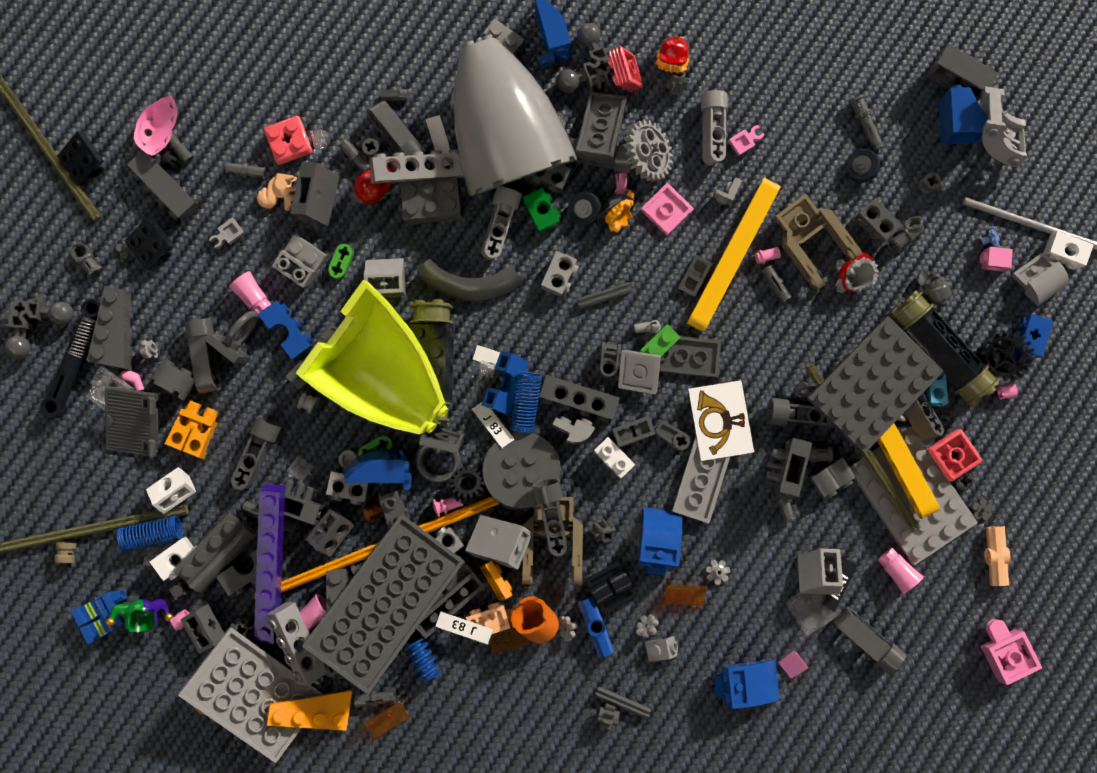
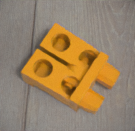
M189 401L185 410L181 408L165 444L204 459L210 439L218 425L215 422L218 411L207 407L203 417L197 414L201 405Z

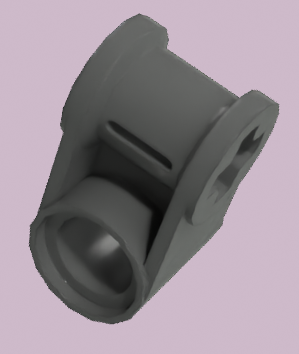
M602 341L599 374L603 379L607 380L615 376L620 358L621 344L612 345ZM609 365L613 368V372L606 374L603 371V367Z

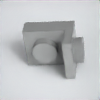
M735 177L733 183H728L724 192L717 189L714 195L716 201L722 205H731L742 180Z

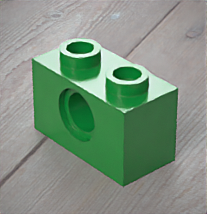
M541 188L522 198V202L539 235L560 225L559 219H561V215L557 208L553 209L551 205L553 200L549 192L545 193L544 189ZM541 207H545L548 210V212L546 214H540L538 213V209Z

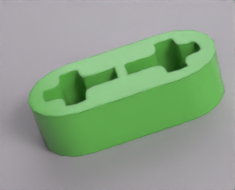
M340 244L335 250L328 269L329 274L334 279H343L348 272L354 256V252L349 245ZM347 249L349 255H345L342 261V254L340 252ZM341 263L340 269L342 270V273H337V275H335L333 269L338 268L339 264Z
M380 436L362 446L358 451V456L363 455L365 449L367 451L377 450L376 447L381 445V440L389 442L387 449L393 448V442L386 436Z

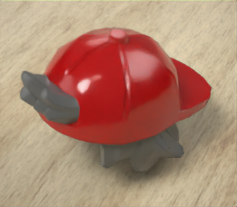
M369 169L356 179L354 192H350L349 197L354 199L356 203H376L392 193L391 185L393 182L371 184Z

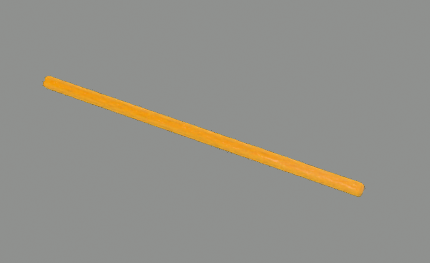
M491 496L418 527L426 533H430L499 505V503ZM380 542L282 581L281 593L325 576L327 570L342 569L368 558Z

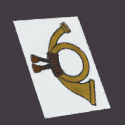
M741 380L688 389L701 461L754 452Z

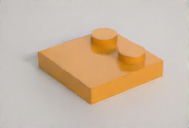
M490 561L480 567L499 601L512 596L510 592L512 587L507 580L504 581L501 577L502 571L497 563Z

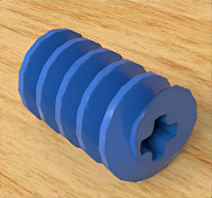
M423 637L409 644L404 649V652L410 651L411 653L407 656V659L414 658L410 665L418 666L414 673H421L417 680H424L426 682L440 675L442 671H435L439 665L438 663L432 664L435 656L428 657L432 650L425 649L428 646V642H421L424 639Z

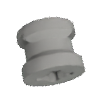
M305 391L299 399L297 408H303L312 415L319 405L320 398L317 396L313 397L308 391Z

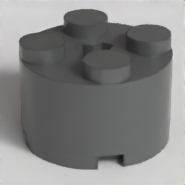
M164 359L158 365L149 383L153 386H159L160 390L184 401L195 383L194 376L190 371L184 368L179 370L178 367L174 366V363Z

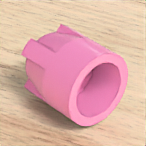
M1014 382L1006 383L996 388L1000 400L1018 396L1017 386Z
M182 610L170 619L176 631L185 628L180 619L189 614L186 610Z

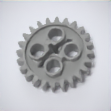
M644 119L633 123V125L628 127L629 130L625 132L627 136L624 137V140L627 144L623 145L628 150L625 152V155H629L627 162H632L631 169L636 168V175L641 173V179L646 178V181L652 180L654 182L665 178L664 176L668 175V171L671 170L669 165L673 164L672 160H670L673 154L669 153L672 147L667 145L669 140L664 138L666 133L661 134V127L656 128V123L651 124L650 120L645 121Z

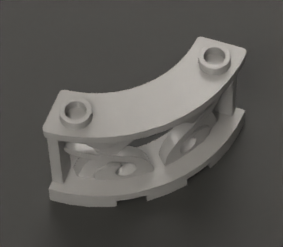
M985 86L981 95V109L987 118L982 131L983 145L994 159L1010 167H1020L1027 158L1024 134L1026 122L1003 111L1004 89Z

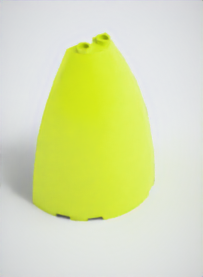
M363 280L340 311L346 316L327 343L318 342L296 374L318 392L347 411L369 421L419 435L425 432L431 433L436 428L438 419L444 417L449 409L446 407L430 361L412 330L391 304L369 282Z

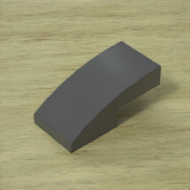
M695 255L678 288L695 297L713 263Z

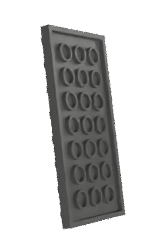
M401 514L302 647L368 695L465 561Z

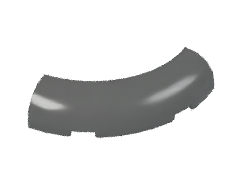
M429 258L417 271V275L432 289L448 297L465 301L490 300L506 295L523 284L520 276L511 265L491 276L464 278L444 271Z

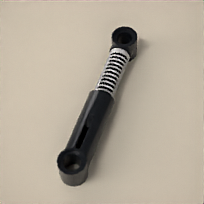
M87 299L81 305V312L83 313L81 320L83 322H80L81 325H79V331L76 332L75 341H72L71 351L65 352L49 393L40 404V411L45 416L60 418L66 413V403L84 362L82 355H84V349H87L85 346H88V339L90 340L89 337L92 336L91 333H93L92 330H94L93 327L96 324L101 302L95 299ZM94 306H97L96 312L92 314V308ZM55 403L56 409L52 412L51 406Z

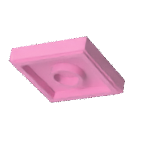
M666 183L640 210L668 236L694 208Z

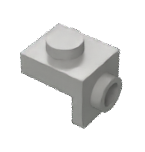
M674 636L645 642L648 661L668 660L677 656L678 645Z

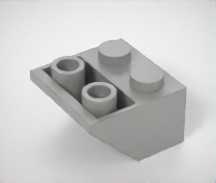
M404 258L366 260L364 280L369 282L383 297L406 296Z
M817 549L797 556L799 594H840L843 588L840 549Z

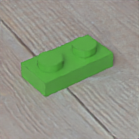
M667 324L640 352L661 355L662 357L681 337Z

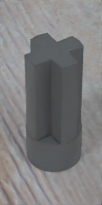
M381 90V101H408V90Z

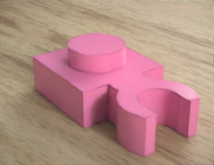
M758 125L754 126L750 133L743 130L729 139L728 142L738 156L752 149L755 146L753 141H760L764 137V133L759 136L755 135L754 131L758 130Z

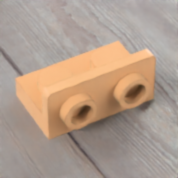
M499 602L488 605L489 609L483 611L480 608L469 611L470 615L466 616L467 621L493 629L492 634L511 628L504 604L500 605Z

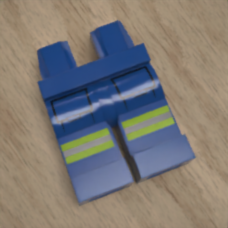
M123 589L106 592L92 601L71 610L78 627L86 625L80 628V631L88 645L99 641L125 625V618L121 615L115 618L113 626L106 625V620L110 616L112 607L120 604L121 601L127 598Z

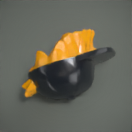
M629 190L627 195L615 194L609 197L603 205V211L596 219V225L600 229L609 227L611 232L613 230L619 232L621 227H626L628 219L633 218L630 211L634 206V193Z

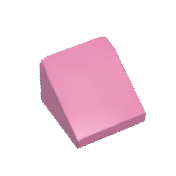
M792 651L778 662L790 678L808 669L807 665L795 651Z

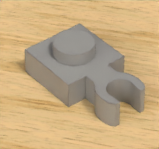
M232 217L217 228L220 234L213 235L209 241L219 240V243L214 247L220 249L224 242L227 241L231 245L242 237L245 232Z

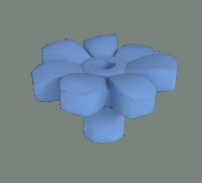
M990 226L989 236L982 237L983 245L991 243L995 247L1000 248V239L996 233L995 226Z

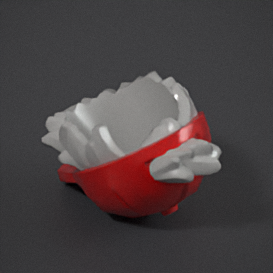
M862 253L855 259L845 262L839 271L838 281L835 285L837 287L836 291L840 293L844 291L857 292L875 285L879 276L877 274L879 271L876 269L878 265L875 264V261H872L867 253Z

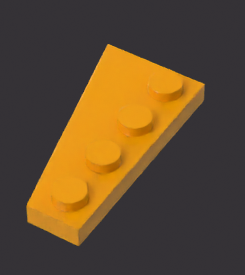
M352 690L269 703L266 725L346 731Z

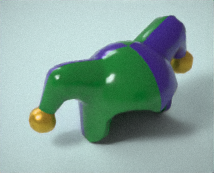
M139 599L130 604L114 605L109 618L106 620V625L113 626L115 618L121 615L125 618L127 632H146L157 628V613L159 611L164 613L165 620L168 622L173 618V615L170 613L167 602L164 599L153 601Z

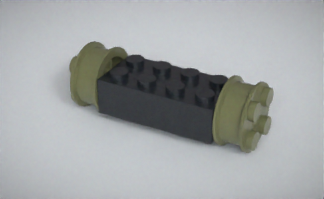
M915 290L903 303L900 302L888 315L903 331L906 330L908 336L914 342H917L921 349L944 370L943 373L947 376L948 382L956 386L953 392L959 393L965 400L964 405L975 406L980 402L981 397L984 395L989 396L996 390L995 387L999 384L1000 378L992 375L988 370V364L983 365V362L933 308L934 304H929L922 297L923 292L920 291L918 293Z
M433 299L432 302L414 300V304H411L413 320L410 321V329L430 361L446 407L448 408L452 403L454 326H452L453 322L450 321V310L453 309V306L450 303H443L444 300ZM448 412L444 417L438 419L436 422L437 426H447V422H450Z

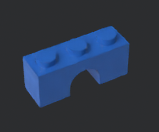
M275 301L258 315L272 332L280 327L288 328L289 336L280 345L289 357L297 362L310 352L313 340L307 333L303 334L300 328L302 326L296 318L292 319L288 313L291 312L284 303L280 304L278 301Z
M501 351L494 369L502 374V384L498 389L487 387L481 406L498 413L510 415L514 404L513 401H515V394H517L515 392L517 391L516 384H519L516 382L518 381V372H526L529 361L512 353Z

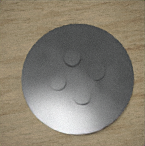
M512 433L511 435L514 438L512 442L501 448L496 441L487 452L483 463V479L490 495L500 505L515 511H529L541 507L535 501L532 485L543 479L557 478L561 480V465L555 449L543 437L533 433Z

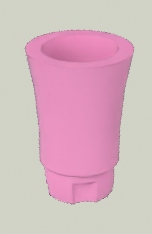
M246 272L239 276L229 286L247 307L257 314L271 305L251 272Z
M890 548L878 559L884 566L885 571L897 584L902 594L910 591L924 577L907 563L900 554H897L893 548Z
M315 594L310 602L299 611L308 632L317 626L327 613V601L319 594Z

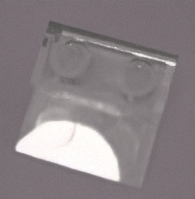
M102 366L98 368L91 380L92 387L86 398L105 411V386L135 391L136 389Z

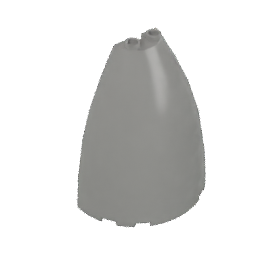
M492 34L482 37V41L474 43L472 40L462 44L464 48L460 50L454 94L455 134L469 196L577 160L567 132L548 96L522 63L496 38H493Z

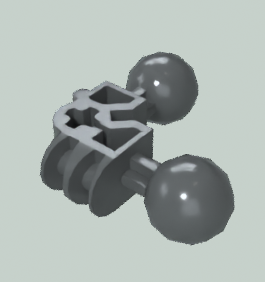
M585 23L579 28L577 36L581 45L589 49L588 63L583 64L581 71L575 72L571 69H564L557 75V87L564 93H572L578 88L579 83L584 81L591 92L593 86L601 89V83L609 86L608 77L611 67L609 66L608 58L610 57L609 51H612L614 47H599L598 42L601 38L599 28L595 24Z
M40 293L38 297L32 300H17L11 307H6L5 309L10 311V314L4 315V319L8 320V323L3 324L2 327L14 330L13 336L6 340L4 345L6 354L11 359H24L31 350L30 343L25 338L27 331L34 332L35 325L31 320L46 322V318H49L55 325H67L74 317L72 307L65 302H56L48 307L45 305L47 296L43 293Z

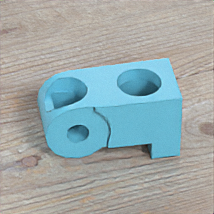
M943 372L926 389V398L931 407H943L948 404L946 375Z

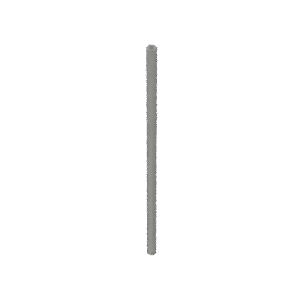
M966 197L963 200V205L1048 234H1053L1057 231L1093 244V249L1097 250L1096 241Z

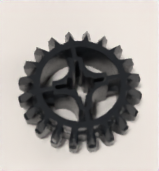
M1012 329L1007 330L1006 333L1004 330H1000L999 335L996 332L993 333L992 338L986 339L988 344L982 345L986 351L980 353L982 356H985L981 361L983 363L987 362L992 375L996 373V377L1001 378L1003 376L1004 381H1008L1009 377L1012 381H1015L1017 377H1024L1023 373L1027 374L1030 372L1028 367L1034 366V363L1029 361L1036 359V356L1030 355V353L1035 351V348L1029 349L1028 347L1032 344V341L1025 342L1024 340L1027 336L1019 337V331H1016L1013 335ZM1008 340L1014 342V344L1006 347L1004 345L1001 346L999 342ZM1019 348L1022 352V362L1017 355ZM1011 351V356H1009L1011 358L1004 360L1006 358L1005 355H1007L1005 353ZM994 352L998 355L997 362L994 359ZM1008 363L1011 366H1016L1017 369L1006 370L1001 367Z

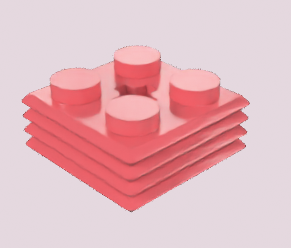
M621 46L619 48L616 47V50L609 51L608 63L615 73L613 75L615 85L621 86L623 90H628L631 93L637 89H643L635 56Z
M299 116L264 128L272 154L278 165L313 153ZM290 137V143H286V138Z
M962 429L953 431L928 448L929 454L948 481H954L982 462V458ZM952 452L957 453V455L955 456L956 459H952Z

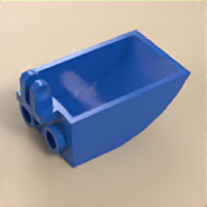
M535 0V14L546 55L539 57V65L541 67L554 66L555 61L564 62L570 58L571 41L566 22L551 3L546 0Z
M378 449L367 452L354 459L343 471L344 483H402L405 490L411 488L412 476L409 471V462L407 461V456H404L402 449Z
M643 507L637 564L646 568L648 575L666 576V571H673L679 567L682 542V515L669 510Z
M776 659L721 665L720 676H714V679H712V684H715V687L712 688L713 692H716V697L722 696L724 706L731 709L764 705L780 699Z

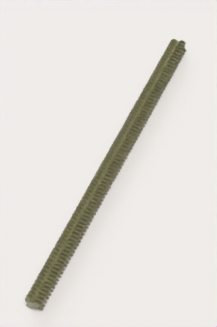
M0 75V92L6 102L9 103L11 109L17 114L19 120L26 127L32 138H34L36 144H38L57 173H59L61 179L67 184L69 190H71L73 196L76 197L92 221L101 219L100 213L95 209L96 207H94L93 203L91 204L88 196L82 191L80 185L75 182L58 158L56 152H54L55 150H53L51 144L49 145L47 139H45L46 137L37 128L38 126L33 123V119L24 110L25 108H23L21 102L18 101L17 97H15L16 95L11 92V88L3 81L4 79Z
M811 363L804 368L808 372L807 375L810 374L811 381L814 380V385L819 386L824 381V378L819 374L820 372L815 368L816 366ZM871 450L860 455L863 456V460H866V464H869L867 466L872 468L870 470H873V474H876L874 477L877 476V481L880 480L879 482L881 483L879 485L882 484L883 491L886 490V495L889 494L887 497H890L889 499H892L890 501H893V505H896L894 507L899 509L897 511H900V516L903 515L902 517L904 518L902 520L905 519L906 526H909V530H912L910 532L921 527L911 514L909 507L907 508L905 501L896 491L897 489L889 481L890 479H888L886 472L877 462L878 460L873 456L874 454L870 452Z
M188 505L173 507L165 514L155 510L153 513L150 511L141 515L136 514L129 517H121L117 520L112 519L68 530L54 531L44 535L30 536L20 540H11L0 543V554L59 542V540L83 537V535L102 533V531L116 530L121 527L126 528V526L143 524L144 522L150 523V521L167 519L175 515H188Z

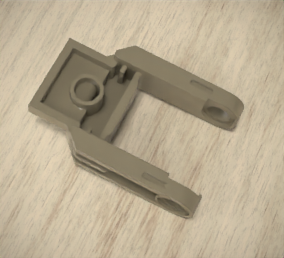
M804 194L774 217L785 231L783 233L782 248L810 286L816 291L826 284H824L816 272V267L799 246L825 227L849 260H853L862 254L858 245L833 211L817 209L807 194Z
M563 497L559 502L566 538L572 537V586H582L583 525L573 517V497ZM541 507L534 509V516L524 523V527L533 534L523 556L522 584L532 585L534 536L547 538ZM552 523L549 525L552 529L559 528V524Z

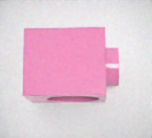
M988 247L983 250L980 255L981 269L1002 272L1010 269L1013 249Z

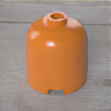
M535 596L520 600V605L515 611H512L511 622L513 627L522 636L536 644H545L551 641L559 628L557 615L543 600Z

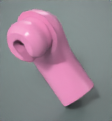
M123 370L118 375V379L121 382L132 383L135 391L143 392L145 390L138 373Z

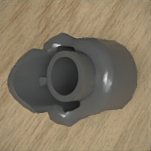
M921 271L918 274L917 282L920 285L918 293L922 291V297L925 300L938 306L948 302L952 291L944 277L936 276L935 271Z

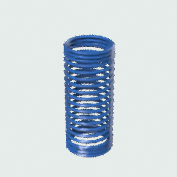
M520 371L517 376L518 381H516L519 384H516L517 391L515 392L517 394H515V401H513L515 403L512 408L514 411H512V421H510L509 428L520 433H532L535 428L533 425H535L542 375Z
M175 515L167 519L150 521V523L144 522L143 524L130 525L126 528L121 527L117 530L116 537L120 550L125 553L135 549L138 550L180 540L183 536V529L180 519Z

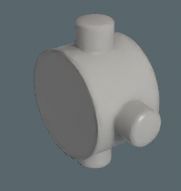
M180 582L169 589L176 600L187 593Z

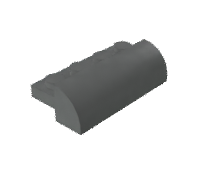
M228 511L173 568V572L186 581L191 589L203 593L216 579V576L222 573L258 534L245 522H241Z
M466 562L462 564L416 628L425 639L438 629L435 626L440 612L453 616L485 587L480 577Z

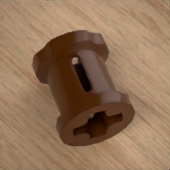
M380 501L370 506H362L367 522H371V519L385 516Z

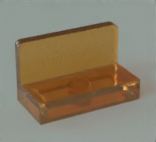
M665 584V604L705 605V590H707V586Z
M398 700L367 719L363 725L364 727L368 726L374 738H377L410 716L401 700Z

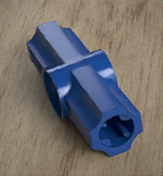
M594 596L578 601L598 657L601 658L614 653V648ZM592 623H601L600 631L593 632L591 630Z

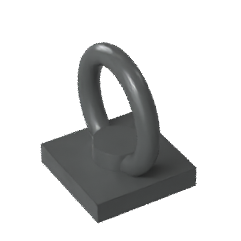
M249 311L242 315L233 324L225 337L221 334L208 333L203 340L231 362L247 364L251 357L243 352L240 346L255 328L258 314L255 311ZM246 322H248L247 326L241 332V334L234 339L235 335L241 329V327Z
M435 428L431 433H423L419 442L421 446L415 455V465L420 475L434 483H443L452 479V474L456 475V470L460 469L461 458L458 451L463 443L465 434ZM432 447L437 452L446 453L449 451L451 453L453 466L448 473L434 475L426 470L423 465V455L429 448Z

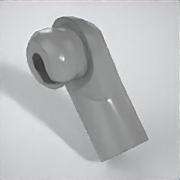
M657 320L634 324L635 334L643 332L656 334L661 329V325Z

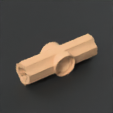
M1005 526L986 527L987 548L985 549L984 556L987 565H989L990 586L1009 585L1008 564L1010 563V551L1006 547Z

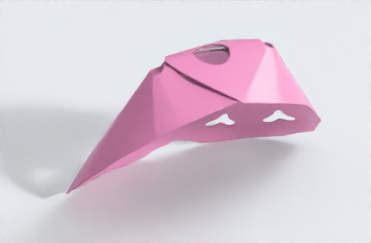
M172 96L163 97L149 105L142 112L136 123L134 132L135 143L147 154H157L170 141L172 129L177 119V106ZM144 130H151L152 135L149 137L146 136Z

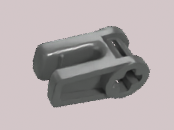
M661 421L655 429V434L677 451L685 450L690 444V438L686 433L664 421ZM676 438H684L683 442L685 443V445L682 444L681 446H678V441L676 440Z

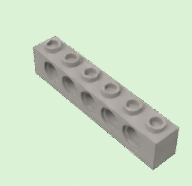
M450 150L446 154H442V151H431L428 155H423V152H413L410 156H405L404 153H394L392 157H386V154H375L374 158L369 160L371 184L450 177L464 178L458 150ZM444 160L450 163V169L444 167ZM425 161H429L431 163V170L425 168ZM406 162H410L413 165V171L407 170ZM387 163L394 165V172L387 170Z

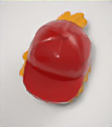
M672 36L663 41L659 53L656 55L658 58L656 61L658 68L665 69V72L669 71L670 73H682L687 70V66H689V45L683 37Z

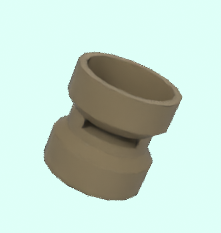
M56 542L57 554L54 557V562L75 563L73 553L77 543Z

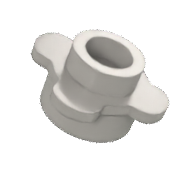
M143 340L139 346L141 355L146 359L151 357L157 358L158 349L156 344L152 340L149 342Z

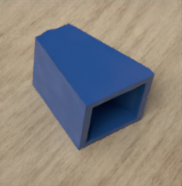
M962 85L952 86L938 100L941 144L979 143L982 140V131L987 118L970 87H963Z

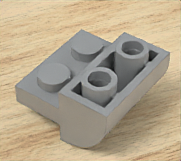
M294 234L285 250H281L272 267L304 288L317 277L320 272L319 268L327 255L299 235Z
M1044 252L1012 275L1025 289L1024 294L1037 306L1069 283L1068 274L1059 261L1054 263Z
M562 416L560 419L556 417L552 425L553 428L569 435L566 441L569 444L583 443L591 436L595 429L592 426L593 423L584 418L581 421L577 419L573 426L571 425L572 421Z

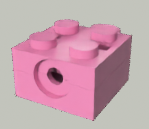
M992 619L987 622L985 628L991 641L981 645V648L998 682L1009 685L1042 669L1024 631L1014 629L1009 632L1005 622L1002 620Z

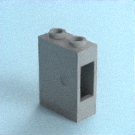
M480 515L465 551L476 558L489 562L492 561L493 563L518 570L533 533L521 525Z

